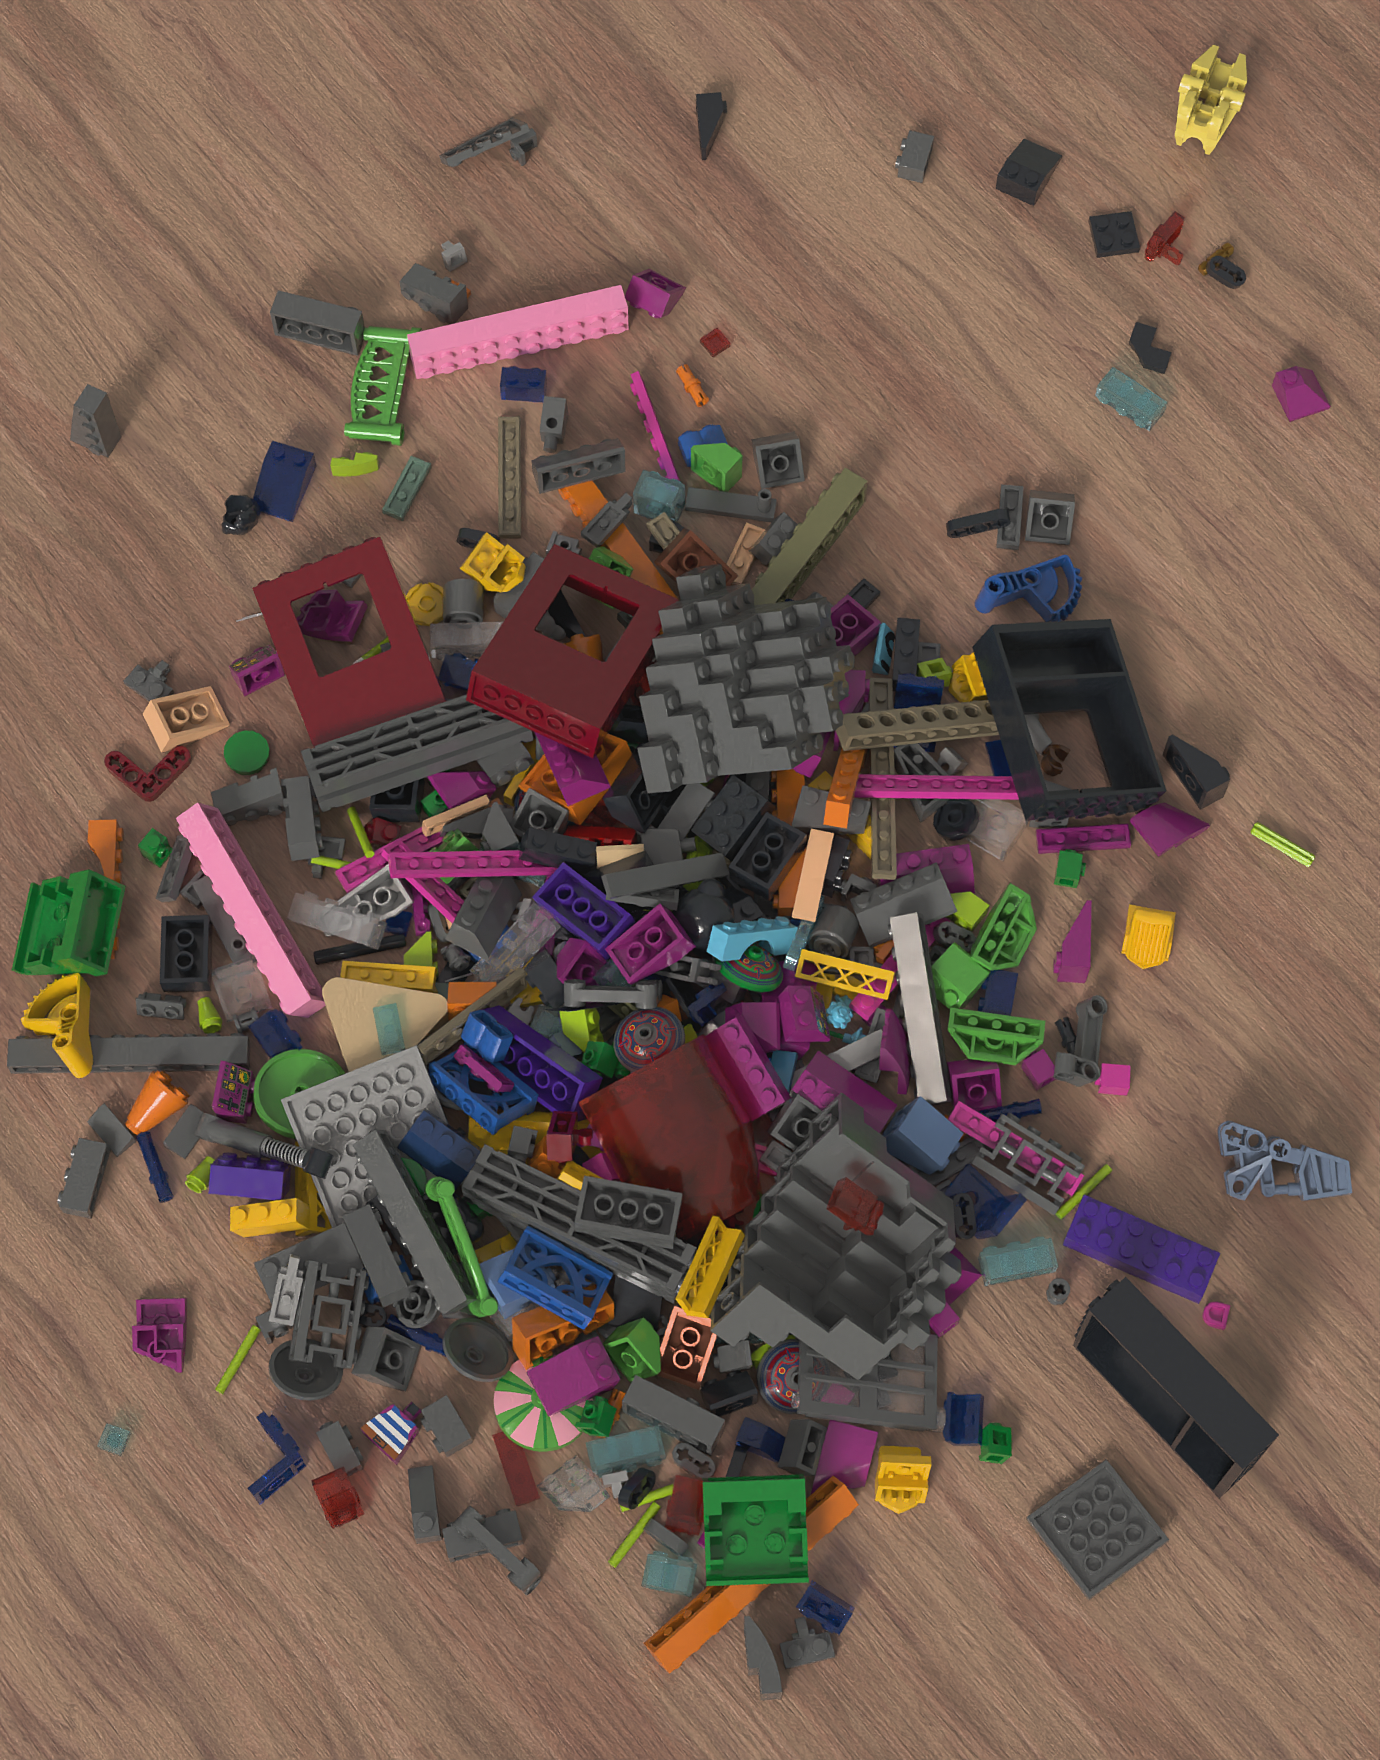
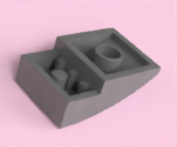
M744 1616L743 1626L748 1676L758 1675L761 1701L781 1699V1680L772 1650L756 1623L750 1616Z

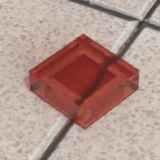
M718 328L700 338L701 345L713 358L730 347V341Z

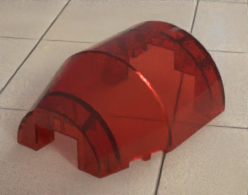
M705 1033L578 1102L621 1182L682 1193V1205L676 1238L684 1241L706 1230L712 1216H717L723 1221L763 1196L752 1120Z

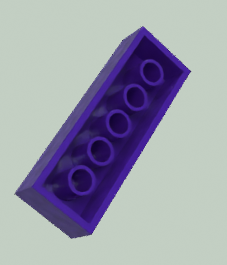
M500 1005L482 1009L491 1014L497 1023L506 1027L514 1036L505 1059L499 1062L538 1094L537 1101L550 1111L578 1112V1122L588 1119L602 1077Z
M1086 1195L1082 1197L1063 1242V1246L1199 1304L1205 1293L1220 1253Z

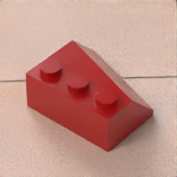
M569 825L564 834L597 842V846L637 844V831L632 828Z

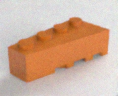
M597 1284L588 1286L584 1290H595ZM605 1290L592 1320L584 1330L542 1306L512 1317L513 1350L527 1370L534 1366L532 1363L534 1360L541 1356L544 1359L553 1355L551 1350L563 1343L568 1346L575 1342L574 1340L582 1332L587 1335L613 1320L614 1302ZM583 1296V1304L589 1307L593 1297Z

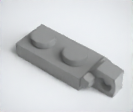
M290 1254L288 1267L281 1266L269 1316L270 1322L290 1326L294 1324L303 1282V1270L298 1269L300 1256Z

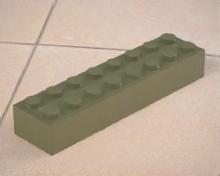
M844 468L840 474L837 473L833 477L830 488L823 490L816 506L810 507L805 521L797 524L792 538L784 541L779 555L773 556L766 572H761L757 577L756 585L752 589L754 605L792 600L866 501L867 480L847 468Z

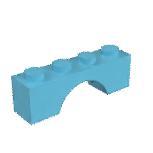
M781 916L776 917V919L760 918L758 921L742 920L740 923L724 922L721 925H713L707 952L721 961L739 960L744 951L751 944L758 941L760 947L773 955L791 954L798 927L791 924L789 919Z

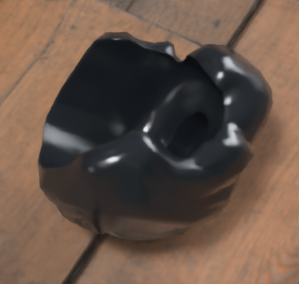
M230 495L224 503L226 513L221 523L222 532L239 536L246 535L258 523L260 517L258 503L248 495Z

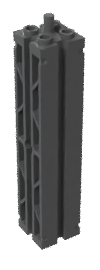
M467 695L328 741L315 746L313 749L302 750L301 754L322 812L331 810L332 807L337 808L495 754L520 741L521 743L533 741L532 730L466 701Z
M486 1144L477 1157L474 1168L470 1170L462 1185L463 1198L466 1202L472 1205L475 1204L478 1208L523 1230L527 1226L538 1229L549 1238L561 1242L574 1252L581 1253L592 1262L604 1266L614 1275L657 1296H663L665 1300L673 1304L696 1254L697 1247L688 1243L685 1244L676 1237L673 1249L576 1232L574 1222L581 1193L580 1190L500 1151L497 1152Z

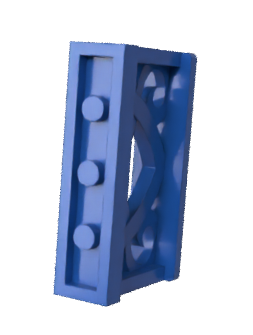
M470 1048V1049H471L473 1052H475L478 1056H481V1055L478 1053L477 1049H472V1048ZM457 1050L437 1062L433 1061L429 1064L428 1073L433 1086L492 1135L524 1114L529 1115L535 1111L538 1094L499 1061L491 1064L514 1083V1087L511 1092H500V1095L492 1091L493 1096L481 1095L470 1091L468 1077L476 1081L483 1082L485 1080L473 1075L468 1065L463 1067L458 1065L459 1062L454 1058ZM498 1106H501L503 1113L498 1115L497 1109Z
M527 1226L521 1234L497 1282L584 1330L592 1320L613 1273L604 1266L587 1259L583 1254L574 1252L561 1242L549 1238L540 1230ZM526 1245L532 1248L530 1256L533 1261L525 1253L524 1248ZM518 1256L526 1264L521 1269L514 1266ZM562 1266L571 1285H560L556 1288L549 1286L547 1276L541 1268ZM592 1282L597 1284L595 1290L589 1291L582 1288L588 1287ZM583 1296L593 1297L589 1307L583 1304Z

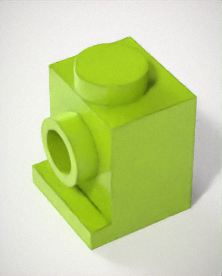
M943 658L917 663L916 683L923 695L928 694L929 690L949 686L950 679H952V670L950 666L946 665Z

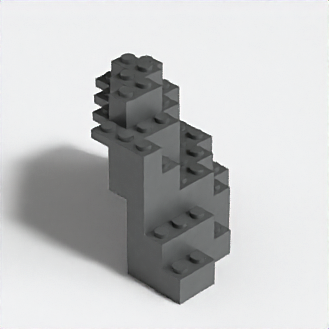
M722 564L696 567L676 577L681 600L659 610L663 634L652 639L657 662L646 667L650 691L639 696L649 742L637 748L647 793L673 791L683 784L706 783L720 775L789 770L822 751L823 738L820 732L834 731L843 725V713L840 710L839 702L849 696V685L844 673L853 669L855 662L850 645L836 646V632L832 626L831 607L827 602V597L754 605V593L751 590L750 583L726 586V575L722 569Z
M841 1092L809 1123V1138L777 1168V1182L761 1197V1211L745 1226V1241L741 1244L729 1270L728 1286L719 1293L711 1311L710 1331L733 1347L740 1340H745L750 1332L771 1347H774L780 1341H784L789 1333H791L859 1380L864 1374L870 1373L877 1362L885 1359L898 1343H903L912 1350L920 1344H924L930 1336L929 1320L935 1314L941 1313L946 1305L945 1289L960 1279L962 1275L961 1260L950 1253L956 1244L953 1200L887 1153L886 1138L864 1122V1108Z

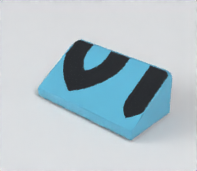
M882 623L879 628L872 666V673L883 675L889 674L895 634L886 623Z

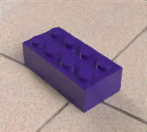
M564 862L532 897L544 912L578 939L586 940L606 961L610 958V955L605 948L636 923L631 914L614 901L606 900L604 893Z

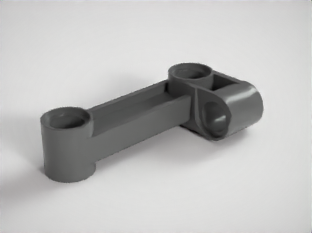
M569 979L564 981V1006L582 1007L586 1005V1002L636 1003V1008L653 1009L662 1000L663 984L662 980L642 979L636 982V986L585 985V980Z
M1095 995L1077 1004L1078 1025L1074 1055L1070 1053H1056L1053 1076L1055 1079L1065 1081L1076 1087L1084 1086L1099 1079L1100 1068L1098 1060L1103 1015L1108 1009L1106 1000L1102 996Z
M469 1505L452 1523V1526L467 1540L473 1536L510 1571L507 1575L508 1579L526 1596L529 1595L541 1582V1572L527 1558L524 1557L520 1561L482 1525L485 1519Z

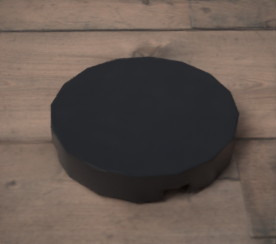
M950 799L946 801L947 804L937 809L933 819V825L938 835L949 841L961 840L969 836L976 829L979 822V812L976 806L969 799Z

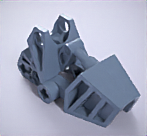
M1226 1121L1218 1126L1217 1135L1221 1156L1234 1155L1235 1166L1223 1172L1226 1193L1229 1196L1245 1201L1258 1180L1261 1193L1266 1197L1288 1194V1196H1299L1301 1201L1352 1194L1350 1164L1348 1160L1302 1144L1299 1145V1149L1292 1148L1288 1141L1278 1136L1272 1135L1266 1138L1262 1132L1233 1121ZM1232 1128L1233 1131L1241 1134V1138L1230 1135L1228 1138V1135L1225 1134L1226 1129L1230 1130ZM1257 1134L1259 1138L1258 1143L1255 1146H1250L1248 1143L1249 1137ZM1274 1145L1280 1146V1150H1273ZM1275 1159L1292 1163L1295 1182L1287 1183V1185H1275L1271 1160ZM1238 1180L1243 1181V1189L1240 1192H1234L1233 1184Z

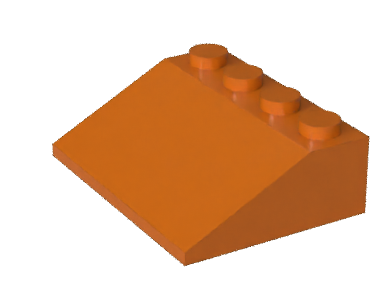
M607 734L596 752V756L611 786L632 753L627 741ZM545 754L518 785L524 792L532 788L570 810L568 821L578 825L582 824L608 791L606 789L567 806Z

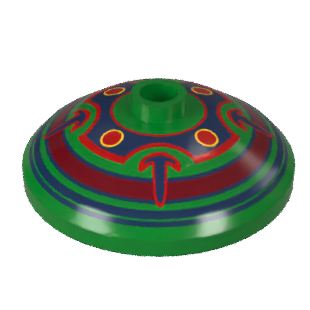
M751 944L739 960L721 961L715 957V964L721 965V970L719 971L728 980L742 988L757 992H768L778 988L783 980V970L777 959L767 950L756 944Z

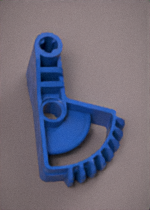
M1062 555L1019 571L991 576L987 578L975 600V608L979 612L986 614L990 613L994 607L1024 598L1045 622L1064 621L1068 615L1072 614L1073 608L1077 606V600L1081 596L1082 585L1080 583L1082 577L1079 576L1080 569L1074 568L1068 555ZM1062 567L1068 581V598L1060 609L1054 611L1047 603L1054 598L1058 589V578L1054 569ZM1026 579L1032 580L1033 583L1027 582Z

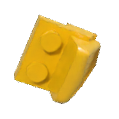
M486 532L460 569L472 579L481 583L485 591L508 592L524 579L526 566L523 560L525 557L510 545H502Z
M974 652L971 655H962L952 665L953 672L952 679H950L949 692L960 703L988 699Z
M1129 904L1121 953L1125 954L1127 959L1141 969L1158 966L1164 961H1168L1172 946L1176 912Z
M881 1446L878 1452V1468L875 1477V1501H879L880 1504L898 1514L916 1507L919 1503H925L928 1492V1476L932 1465L931 1456H921V1450L918 1447Z

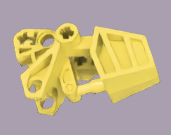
M1212 45L1192 63L1190 75H1183L1178 89L1180 97L1175 131L1176 144L1182 146L1186 139L1191 137L1198 138L1203 143V149L1207 155H1210L1237 111L1240 112L1246 95L1243 90L1247 83L1246 55L1239 53L1236 63L1229 65L1220 62L1221 59L1217 58L1219 46ZM1199 97L1206 99L1204 104L1198 100Z

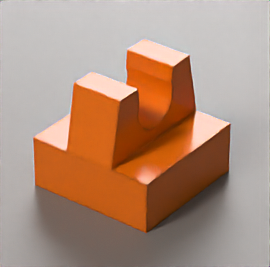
M892 939L873 947V955L876 957L877 963L884 964L892 955V948L894 947Z

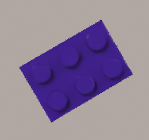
M223 1153L210 1166L208 1194L282 1200L290 1189L291 1164L273 1158L271 1160H263L255 1155H247L246 1158L237 1157L236 1153Z

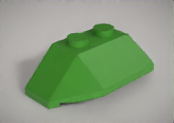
M1011 883L1008 884L988 914L971 947L970 958L990 971L1016 968L1019 965L1037 930L1031 906V897L1028 893Z
M950 1007L948 1031L968 1059L1017 1065L1043 1044L1045 1021Z

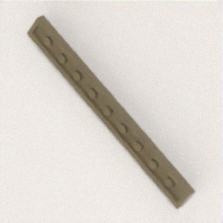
M869 678V711L893 709L892 679ZM894 746L870 748V775H894ZM870 798L872 879L895 880L897 876L895 798Z

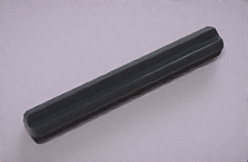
M404 933L314 951L313 956L315 963L319 965L405 947L406 939Z

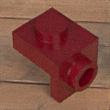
M376 817L366 823L364 829L370 844L376 843L385 846L399 839L401 826Z

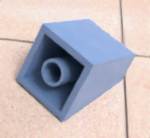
M921 1096L898 1110L882 1133V1136L886 1138L887 1153L929 1175L937 1170L942 1171L950 1162L948 1157L959 1148L961 1144L959 1140L963 1135L962 1131Z
M526 1245L524 1248L525 1253L533 1261L530 1256L532 1248ZM514 1249L480 1263L490 1297L497 1300L498 1310L504 1320L533 1303V1301L497 1282ZM518 1256L514 1266L521 1269L526 1264ZM545 1267L541 1268L547 1276L548 1285L555 1288L554 1281L557 1279L550 1267L546 1269Z

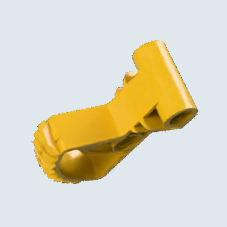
M79 973L68 976L63 974L62 978H55L52 984L47 983V987L44 990L39 989L40 994L33 996V1002L27 1003L29 1009L23 1011L24 1017L21 1018V1021L26 1029L33 1031L36 1035H57L52 1041L53 1049L76 1078H83L91 1072L93 1067V1054L89 1037L90 987ZM52 1008L47 1018H44L46 1014L49 1012V1010Z

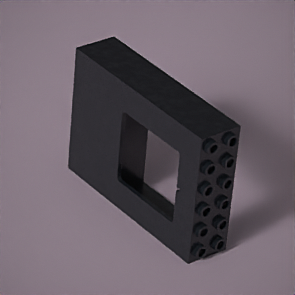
M1111 619L991 625L972 646L1025 821L1035 820V822H1043L1047 819L1060 821L1068 817L1082 819L1093 815L1099 818L1107 814L1121 816L1131 812L1138 814L1159 801V798L1167 791ZM1086 711L1110 787L1087 788L1080 791L1078 789L1048 791L1024 715Z
M1127 1277L1120 1282L1116 1279L1107 1287V1292L1103 1295L1102 1299L1100 1296H1097L1088 1305L1089 1308L1085 1311L1086 1314L1082 1318L1083 1321L1079 1324L1078 1332L1074 1335L1076 1339L1073 1347L1220 1499L1256 1465L1279 1434Z

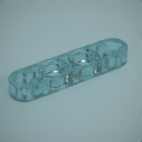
M822 895L820 898L816 920L820 914V911L825 900V897ZM801 920L786 955L783 968L795 972L801 951L805 949L816 921Z

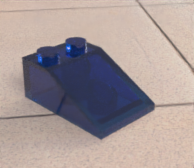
M272 440L264 458L253 499L259 505L261 513L293 522L317 466L314 453Z

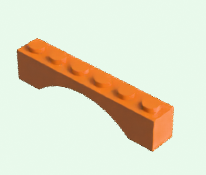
M841 749L826 800L823 825L847 829L861 769L864 768L868 749L849 751Z
M117 819L88 820V844L92 852L99 859L104 876L122 884V873L118 870L119 863L123 862L122 849H119L120 842L124 840L123 828H120ZM119 916V921H118L117 929L120 928V916ZM116 935L111 959H115V951L119 950V938Z

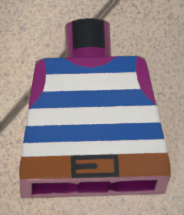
M410 1402L403 1411H400L392 1404L360 1429L375 1446L397 1465L419 1434V1428L413 1421L420 1415L421 1410L413 1402Z

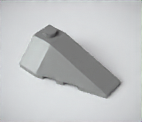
M388 864L317 915L315 919L326 937H330L396 916L414 903L411 886L405 878H390Z

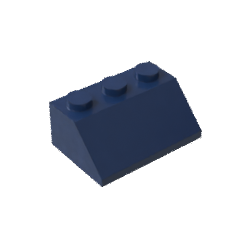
M426 1108L397 1146L400 1151L435 1176L450 1180L454 1184L455 1190H457L474 1167L476 1159L482 1150L481 1147Z

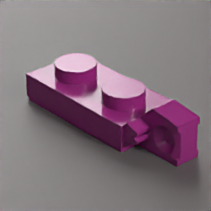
M410 883L414 899L412 908L415 936H423L426 932H430V920L424 914L428 913L427 899H422V894Z
M459 1046L456 1054H454V1058L460 1065H468L471 1068L470 1072L478 1078H483L488 1083V1088L496 1093L511 1092L514 1083L491 1063L485 1061L482 1056H478L468 1046Z

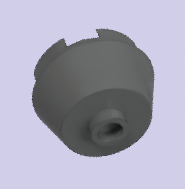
M416 1279L411 1280L412 1285L408 1286L410 1296L393 1303L398 1319L410 1328L426 1326L434 1322L441 1313L434 1304L435 1298L433 1294L424 1286L423 1280Z

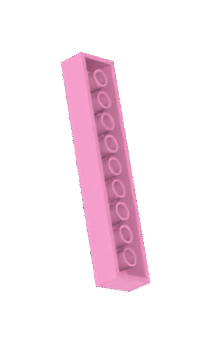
M618 285L407 334L410 357L416 379H427L442 373L449 374L454 370L470 369L476 365L491 364L506 358L513 359L519 355L534 354L544 349H556L561 345L577 344L583 340L598 339L608 334H620L625 330H629L628 306L622 286Z
M197 802L176 818L179 823L178 829L180 833L190 842L189 848L202 863L200 867L204 874L210 877L214 892L221 896L224 902L223 908L233 917L235 921L234 927L245 938L247 942L245 945L248 951L256 957L258 969L266 975L269 980V988L274 994H277L281 1001L279 1003L281 1009L288 1015L309 1018L326 1006L322 996L321 985L219 809Z

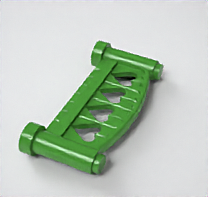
M375 326L364 328L363 339L368 341L359 358L351 387L352 422L345 424V436L353 439L391 442L392 445L402 446L405 433L404 424L396 423L410 353L407 334L423 331L422 328L412 327L411 330ZM380 347L393 355L379 362L374 360L377 356L375 351ZM376 366L389 374L375 381L370 379L373 375L372 369ZM373 385L385 393L372 400L366 398L369 394L368 388ZM366 405H372L381 412L369 419L363 418V415L366 413L364 410Z
M433 1177L425 1185V1194L430 1200L439 1201L469 1285L477 1300L468 1305V1309L471 1314L477 1317L493 1315L498 1310V1302L495 1298L490 1297L475 1250L453 1197L455 1191L454 1184L445 1178Z

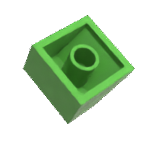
M726 443L694 445L691 448V470L717 490L728 492L742 478L743 455L736 447H730Z
M954 942L932 965L936 998L949 1009L950 1007L964 1009L991 971L972 960L970 954Z
M644 1317L617 1327L604 1341L603 1346L609 1358L630 1383H632L635 1375L645 1379L657 1375L661 1371L659 1335L655 1332L652 1324L646 1321Z

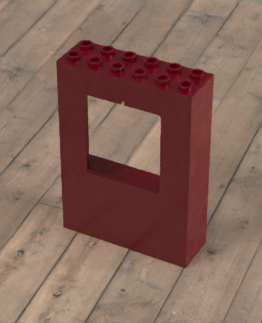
M381 537L368 538L360 545L348 546L338 554L326 555L318 562L313 564L306 563L296 571L284 572L278 578L271 581H261L256 587L252 588L314 748L328 741L447 701ZM363 574L390 641L391 649L319 677L291 603L325 589L323 585L325 583L330 587Z
M554 544L472 669L466 701L593 758L645 673L646 667L649 666L655 656L652 639L663 634L659 610L677 602L679 599ZM563 585L634 616L606 662L597 660L535 631Z

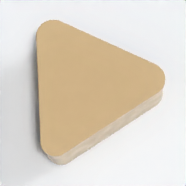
M340 977L328 980L322 989L327 1012L348 1072L418 1045L449 1022L447 1000L440 994Z

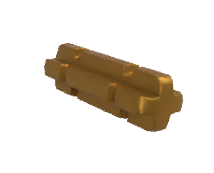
M1225 243L1221 246V249L1216 250L1206 259L1207 261L1199 264L1198 271L1203 276L1207 275V262L1215 256L1228 258L1233 254L1234 247L1230 243Z

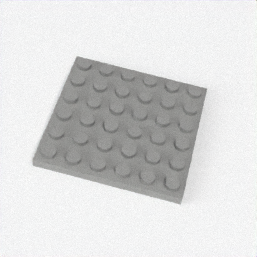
M417 1045L281 1099L299 1147L311 1150L313 1147L334 1155L326 1179L311 1175L332 1228L345 1223L342 1216L364 1207L370 1199L378 1194L375 1186L366 1177L367 1171L365 1167L356 1159V1151L353 1144L375 1129L386 1130L399 1156L410 1158L400 1151L397 1146L425 1108L449 1124ZM423 1167L426 1172L427 1181L437 1177Z

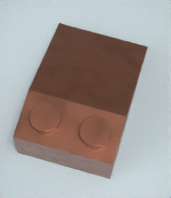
M685 528L682 529L654 561L676 583V577L696 567L722 564V569L726 575V586H730L738 577L698 536Z
M674 1305L660 1347L661 1371L657 1374L658 1376L699 1390L717 1335L710 1331L711 1317L688 1316L681 1306Z

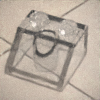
M255 956L210 970L227 1022L233 1020L232 1015L236 1014L238 1016L249 1012L253 1007H255L256 1012L272 1008L262 973L257 967L258 961Z

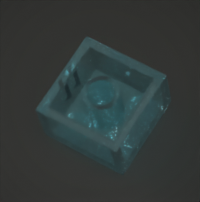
M643 470L633 491L634 513L654 519L663 512H666L670 519L678 522L685 507V484H682L677 479L665 478L655 471Z

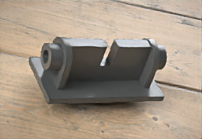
M144 992L139 994L138 998L136 997L137 1015L184 1020V1008H186L187 999L182 998V996L166 995L165 1000H161V994Z

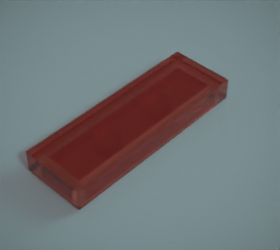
M504 1432L492 1435L516 1507L540 1499L523 1447L511 1441Z

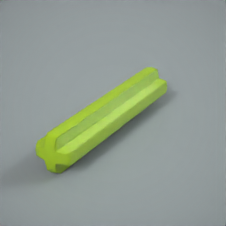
M1256 822L1251 829L1252 835L1303 865L1309 867L1315 859L1314 854L1263 824Z

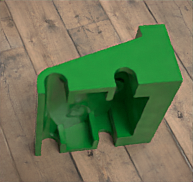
M90 869L71 873L69 879L58 876L42 880V885L34 882L31 883L12 971L23 975L88 973L93 976L107 974L126 886Z
M803 1474L702 1478L706 1586L809 1582L806 1492Z

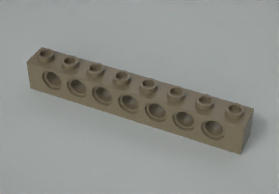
M988 700L954 702L942 705L934 704L922 707L913 706L910 708L853 714L847 713L843 714V725L836 729L843 751L999 735Z

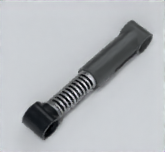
M202 1112L194 1132V1136L215 1144L219 1143L261 1158L269 1157L283 1161L287 1164L301 1167L304 1172L322 1179H326L334 1155L312 1147L311 1150L290 1145L289 1143L286 1144L285 1142L273 1139L269 1134L224 1121Z

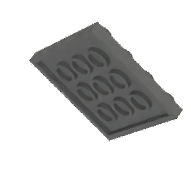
M1107 1460L1030 1514L1026 1519L1088 1601L1169 1542V1538Z

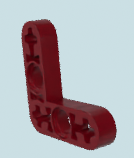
M177 746L148 774L119 751L109 752L105 756L104 763L107 770L142 800L151 802L156 800L191 764L192 758L186 747ZM177 755H180V756L184 755L185 760L179 759V760L177 761L176 756H177ZM119 760L120 765L123 767L122 771L116 764L112 765L111 761ZM162 769H169L171 771V775L168 778L162 779L158 776ZM131 771L138 773V777L134 781L126 779V775ZM152 787L153 792H145L144 788Z

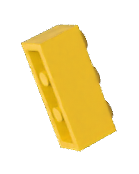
M298 1198L233 1206L230 1207V1231L242 1237L309 1229L310 1205Z

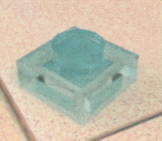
M106 1423L97 1447L122 1457L131 1432Z

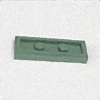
M410 456L382 509L383 514L401 521L404 520L432 467L431 463Z

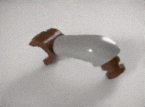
M1025 714L1034 748L1040 756L1044 754L1041 760V768L1050 776L1061 774L1063 767L1060 760H1065L1070 749L1060 744H1052L1051 739L1039 722V714Z

